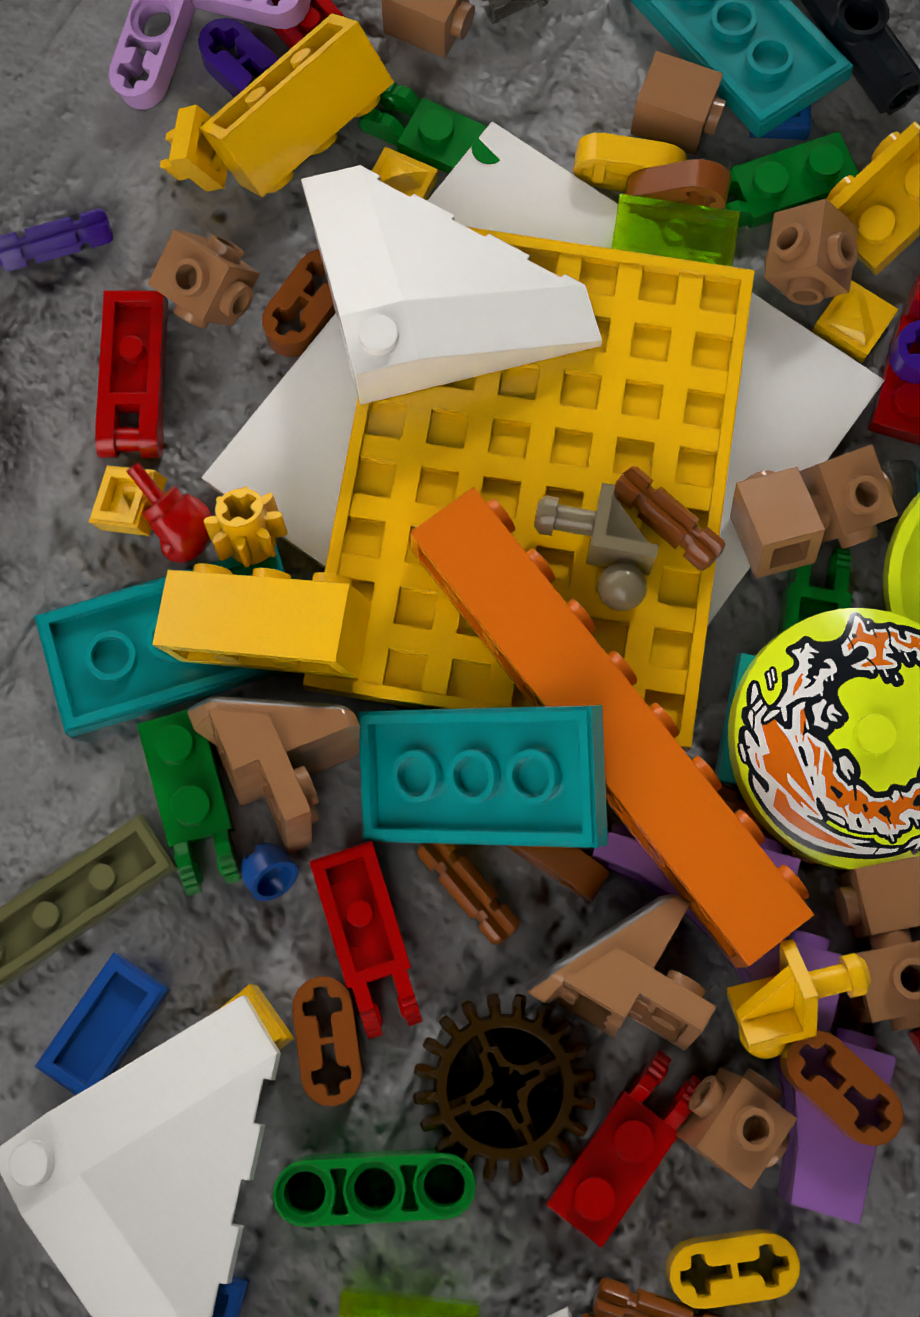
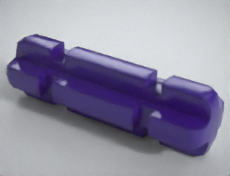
M97 208L80 213L81 220L74 222L72 217L69 216L24 229L26 235L18 237L16 231L0 235V265L5 271H13L27 267V260L35 258L36 264L83 251L82 245L89 243L91 248L109 244L113 241V231L107 214L103 209Z

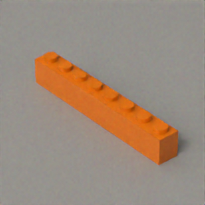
M474 487L410 532L412 553L532 707L602 705L607 803L677 893L691 902L689 908L736 968L751 966L815 915L804 902L809 897L808 890L788 866L782 864L777 868L760 847L765 842V838L756 823L742 810L733 813L717 793L722 788V784L712 768L699 756H695L691 760L674 739L679 735V730L669 714L657 703H653L650 707L646 704L633 687L637 683V678L625 659L616 651H612L607 655L592 636V633L596 631V627L586 610L574 599L566 603L551 584L555 581V575L546 560L533 548L526 553L511 533L515 531L514 523L502 505L495 499H491L486 503Z

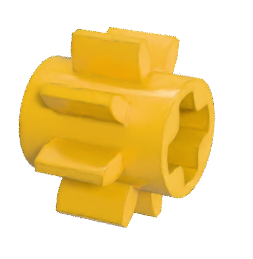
M245 486L231 490L222 497L216 498V516L204 518V525L221 561L232 556L246 568L277 555L275 551V537L288 535V530L283 515L279 512L274 495L271 492L260 497L257 492Z

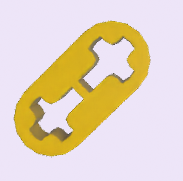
M595 132L586 134L579 139L575 153L573 174L592 187L625 192L627 179L632 172L687 161L688 159L683 149L673 144Z
M751 1229L695 1237L679 1242L670 1251L666 1260L665 1275L670 1288L683 1303L692 1308L710 1309L771 1300L786 1295L795 1287L799 1278L800 1260L796 1249L781 1235L769 1229ZM767 1244L768 1249L773 1254L783 1257V1265L772 1268L773 1280L765 1282L763 1277L755 1270L738 1271L737 1263L758 1259L760 1256L759 1246ZM700 1254L702 1260L708 1266L726 1265L727 1273L706 1277L705 1290L696 1292L689 1280H680V1271H686L691 1268V1256Z

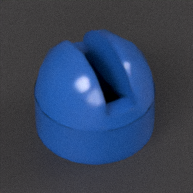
M259 843L255 845L256 851L250 856L244 855L240 872L243 882L251 895L256 900L269 901L280 897L294 885L298 877V868L281 846L273 843Z

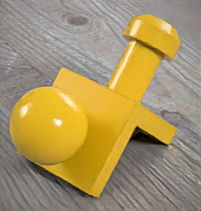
M794 939L781 941L780 973L776 976L727 987V997L739 1025V1039L742 1046L748 1053L757 1058L771 1059L779 1056L787 1043L817 1036L818 999L847 992L850 998L866 995L871 986V976L865 960L855 953L839 956L838 964L807 971Z

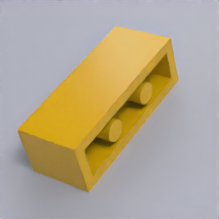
M331 13L199 129L238 184L258 196L264 197L267 193H274L286 186L293 178V170L310 155H317L327 150L337 139V132L349 121L373 110L380 101V94L391 86L394 81L359 22Z
M199 563L194 565L193 571H167L152 645L181 662L358 678L371 602L351 585L352 581L349 578L334 573L317 572L313 574L312 580L291 579L289 574L270 568L253 569L252 576L232 575V571L221 566Z

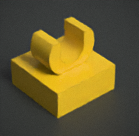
M196 104L178 109L175 128L167 132L165 140L171 144L169 159L161 160L160 167L177 180L189 178L206 192L225 189L228 168L199 129L211 116Z

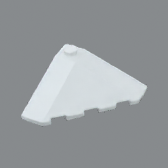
M361 165L301 179L360 405L601 346L602 338L586 286L566 274L562 277L555 275L531 262L530 255L491 234H488L486 237L456 222L455 215L415 194L411 197L381 182L380 175Z
M240 996L47 1112L0 1146V1174L21 1216L92 1317H212L219 1283H232L244 1227L233 1223L242 1179L254 1180L265 1130L264 1124L255 1123L264 1079H276L281 1056L278 1047L247 996Z

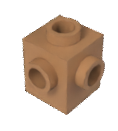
M827 199L774 213L769 250L765 257L764 279L797 305H814L820 303L824 298L849 293L852 269L858 256L856 244L858 227Z
M174 229L150 277L148 285L176 303L174 313L192 325L206 329L209 323L234 326L236 320L246 312L253 298L252 289L260 273L241 261L244 251L232 242L215 234H211L208 239L207 237Z
M872 444L799 471L825 528L822 543L838 538L842 549L857 545L878 536L876 524L898 516L893 503L891 481L881 470Z
M909 928L869 936L872 950L855 953L865 960L871 976V986L866 995L854 998L849 997L855 1022L875 1023L890 1019L893 1031L920 1027V940L912 941Z
M720 1067L715 1076L710 1075L706 1077L694 1090L688 1105L691 1113L678 1129L676 1136L726 1175L752 1189L765 1168L776 1164L786 1152L790 1142L789 1131L797 1121V1118L778 1104L783 1092L757 1072L748 1069L742 1077Z

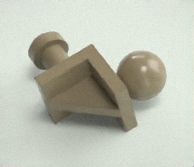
M602 483L596 511L558 504L559 497L546 495L538 501L534 527L537 532L552 536L553 530L590 536L586 564L606 568L598 581V593L601 600L609 608L616 611H629L636 608L646 596L647 580L645 575L649 576L657 558L659 545L648 543L614 496L615 485Z

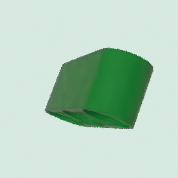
M435 1148L310 1154L298 1157L281 1171L274 1183L272 1196L275 1209L282 1219L292 1225L301 1227L447 1220L458 1217L468 1209L474 1199L476 1181L473 1167H470L461 1158V1153L455 1149H451L449 1152H436ZM441 1164L452 1165L459 1169L465 1181L461 1193L448 1201L437 1200L431 1196L425 1185V1177L429 1170ZM373 1167L381 1168L388 1172L393 1178L396 1188L394 1196L386 1203L379 1205L371 1204L364 1200L357 1186L359 1174ZM307 1171L319 1176L324 1183L326 1191L324 1202L313 1208H306L297 1204L290 1192V1183L294 1174Z

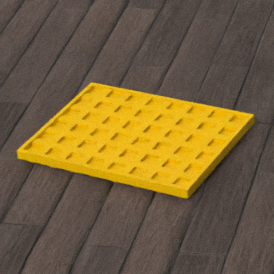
M467 227L484 237L491 234L530 255L531 262L559 277L566 274L584 284L602 338V344L599 347L360 405L359 399H357L324 572L349 578L352 581L351 585L371 602L359 677L347 678L305 674L303 687L307 691L418 709L532 707L412 553L410 532L474 487L486 503L491 499H495L502 505L514 523L515 531L511 533L526 553L533 548L546 560L555 575V581L551 583L566 603L574 599L586 610L596 627V631L592 633V636L607 655L612 651H616L625 659L637 678V683L633 685L635 690L649 707L653 703H657L669 714L679 730V735L674 739L685 752H688L692 746L716 561L704 571L698 570L683 557L686 551L681 546L674 549L637 517L639 510L636 507L629 510L618 500L648 543L658 544L659 547L649 576L645 575L647 592L644 600L632 610L616 611L605 605L598 593V581L606 568L586 564L591 537L553 530L552 536L539 534L534 527L538 501L546 495L559 497L558 504L596 511L602 483L614 485L626 470L636 466L654 480L651 484L654 489L664 488L700 519L697 525L702 530L709 527L720 536L755 270Z

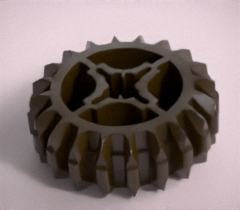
M497 993L487 995L489 1015L479 1018L474 1004L470 1000L465 1001L461 1004V1007L469 1023L459 1030L455 1022L445 1015L439 1020V1024L452 1037L446 1046L431 1037H427L423 1043V1047L428 1052L440 1056L437 1066L426 1063H417L415 1065L414 1074L421 1078L434 1079V1088L416 1091L413 1094L414 1103L425 1105L435 1102L437 1112L427 1115L421 1120L420 1126L424 1132L432 1131L442 1124L447 1129L448 1133L441 1137L435 1146L436 1152H449L458 1142L464 1147L461 1158L470 1167L476 1155L485 1158L482 1168L484 1181H494L497 1174V1161H508V1172L513 1183L521 1182L523 1171L520 1160L531 1157L533 1166L538 1174L544 1175L549 1172V1167L541 1151L551 1144L558 1156L562 1159H567L572 1152L569 1146L558 1137L563 1129L566 1127L572 1133L581 1137L585 1136L588 1130L587 1126L580 1120L570 1117L574 1106L584 1110H593L595 1108L596 1100L586 1094H576V1083H590L596 1079L595 1070L591 1068L574 1070L571 1062L583 1057L588 1052V1047L585 1042H577L566 1049L560 1041L573 1028V1024L568 1019H563L557 1023L551 1031L543 1026L549 1018L552 1009L547 1003H541L537 1007L533 1018L529 1019L523 1016L526 1007V996L516 994L512 1000L511 1014H501L500 998ZM504 1027L523 1030L536 1037L548 1049L549 1053L524 1063H512L506 1060L500 1053L490 1029ZM472 1039L482 1062V1077L472 1089L449 1101L447 1078L450 1066L462 1046ZM489 1052L493 1053L499 1067H507V1074L509 1076L514 1069L521 1075L536 1069L534 1074L522 1079L523 1083L515 1088V1095L517 1097L515 1103L521 1114L520 1119L515 1118L509 1104L501 1105L500 1096L495 1103L488 1096L475 1103L471 1102L486 1094L485 1090L494 1084L491 1074L494 1070L487 1057ZM558 1072L560 1090L557 1105L548 1122L537 1132L528 1112V1096L532 1088L545 1081L546 1077ZM487 1110L498 1111L510 1122L518 1142L506 1144L483 1140L468 1131L459 1120L471 1114L476 1115Z

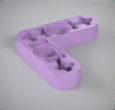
M133 0L110 64L108 75L110 84L128 106L140 110L152 108L162 101L168 90L196 8L276 29H288L297 26L305 19L310 9L311 0H280L278 6H274L272 0ZM157 13L169 14L171 16L170 25L162 35L156 37L145 35V24L150 17ZM140 48L146 51L144 57L139 51ZM143 70H145L149 75L146 81L137 80L133 88L129 83L131 76L140 77Z

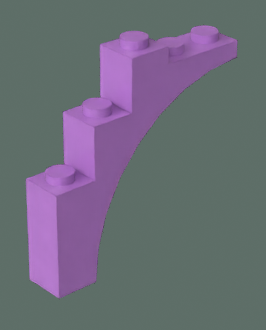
M613 824L611 832L607 831L608 845L591 848L589 856L604 868L637 881L659 896L668 894L679 895L625 825ZM765 838V842L760 847L778 868L784 864L797 875L801 859L782 854L784 849L782 843ZM688 907L685 915L717 945L743 983L776 976L780 973V943L751 966L736 968ZM797 930L789 935V939H794L807 971L838 964V957L843 956L828 951L830 940L824 937ZM839 994L818 999L817 1030L831 1033ZM837 1027L835 1037L840 1039L890 1086L896 1057L875 1051L877 1038ZM805 1046L802 1047L799 1054L804 1058L806 1064L800 1073L804 1078L810 1074L820 1075L833 1085L838 1080V1077L823 1063V1059L828 1053L824 1046L818 1050L809 1049ZM780 1055L774 1057L781 1091L783 1092L782 1107L797 1118V1121L789 1131L790 1142L782 1156L777 1196L790 1204L860 1225L877 1146L854 1142L838 1131L789 1084L782 1074ZM848 1089L843 1096L859 1112V1116L854 1122L855 1126L858 1128L863 1124H867L877 1128L882 1121L875 1111L877 1105L881 1102L878 1097L872 1100L863 1099Z

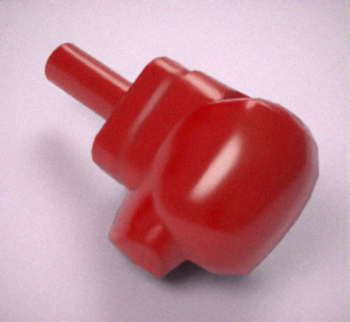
M139 462L126 471L127 474L151 502L141 512V515L149 522L148 525L159 538L163 556L171 562L187 563L204 552L212 542L204 525V518L212 516L207 506L201 500L188 493L182 495L176 486L163 493Z

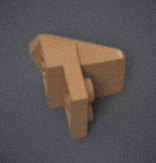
M210 697L189 707L187 714L194 730L216 745L218 755L240 807L264 797L287 853L291 854L312 845V823L319 821L315 807L319 800L310 776L346 762L359 753L360 724L354 712L339 704L234 697Z
M673 894L663 895L651 901L552 964L549 968L529 980L525 986L526 992L543 1003L558 1001L557 1005L613 1039L616 1037L626 1017H629L684 1051L703 1032L716 1008L714 1004L703 998L706 993L705 989L693 979L674 970H669L665 976L654 969L691 904L690 901Z

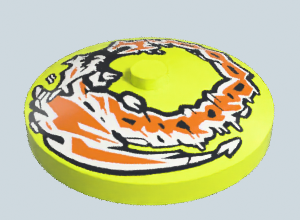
M870 608L837 609L809 617L784 630L759 651L743 674L735 692L728 721V747L733 775L739 791L748 808L769 834L788 849L812 862L832 868L853 870L920 856V624L906 617Z

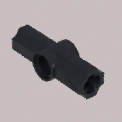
M800 0L826 38L853 65V76L880 114L886 112L888 115H891L906 107L915 96L920 94V69L887 24L889 20V6L886 0Z

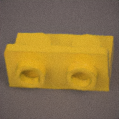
M916 121L901 134L896 131L888 135L875 149L871 158L872 162L856 177L848 175L843 178L827 197L829 202L858 227L856 241L857 258L875 276L920 236V125Z

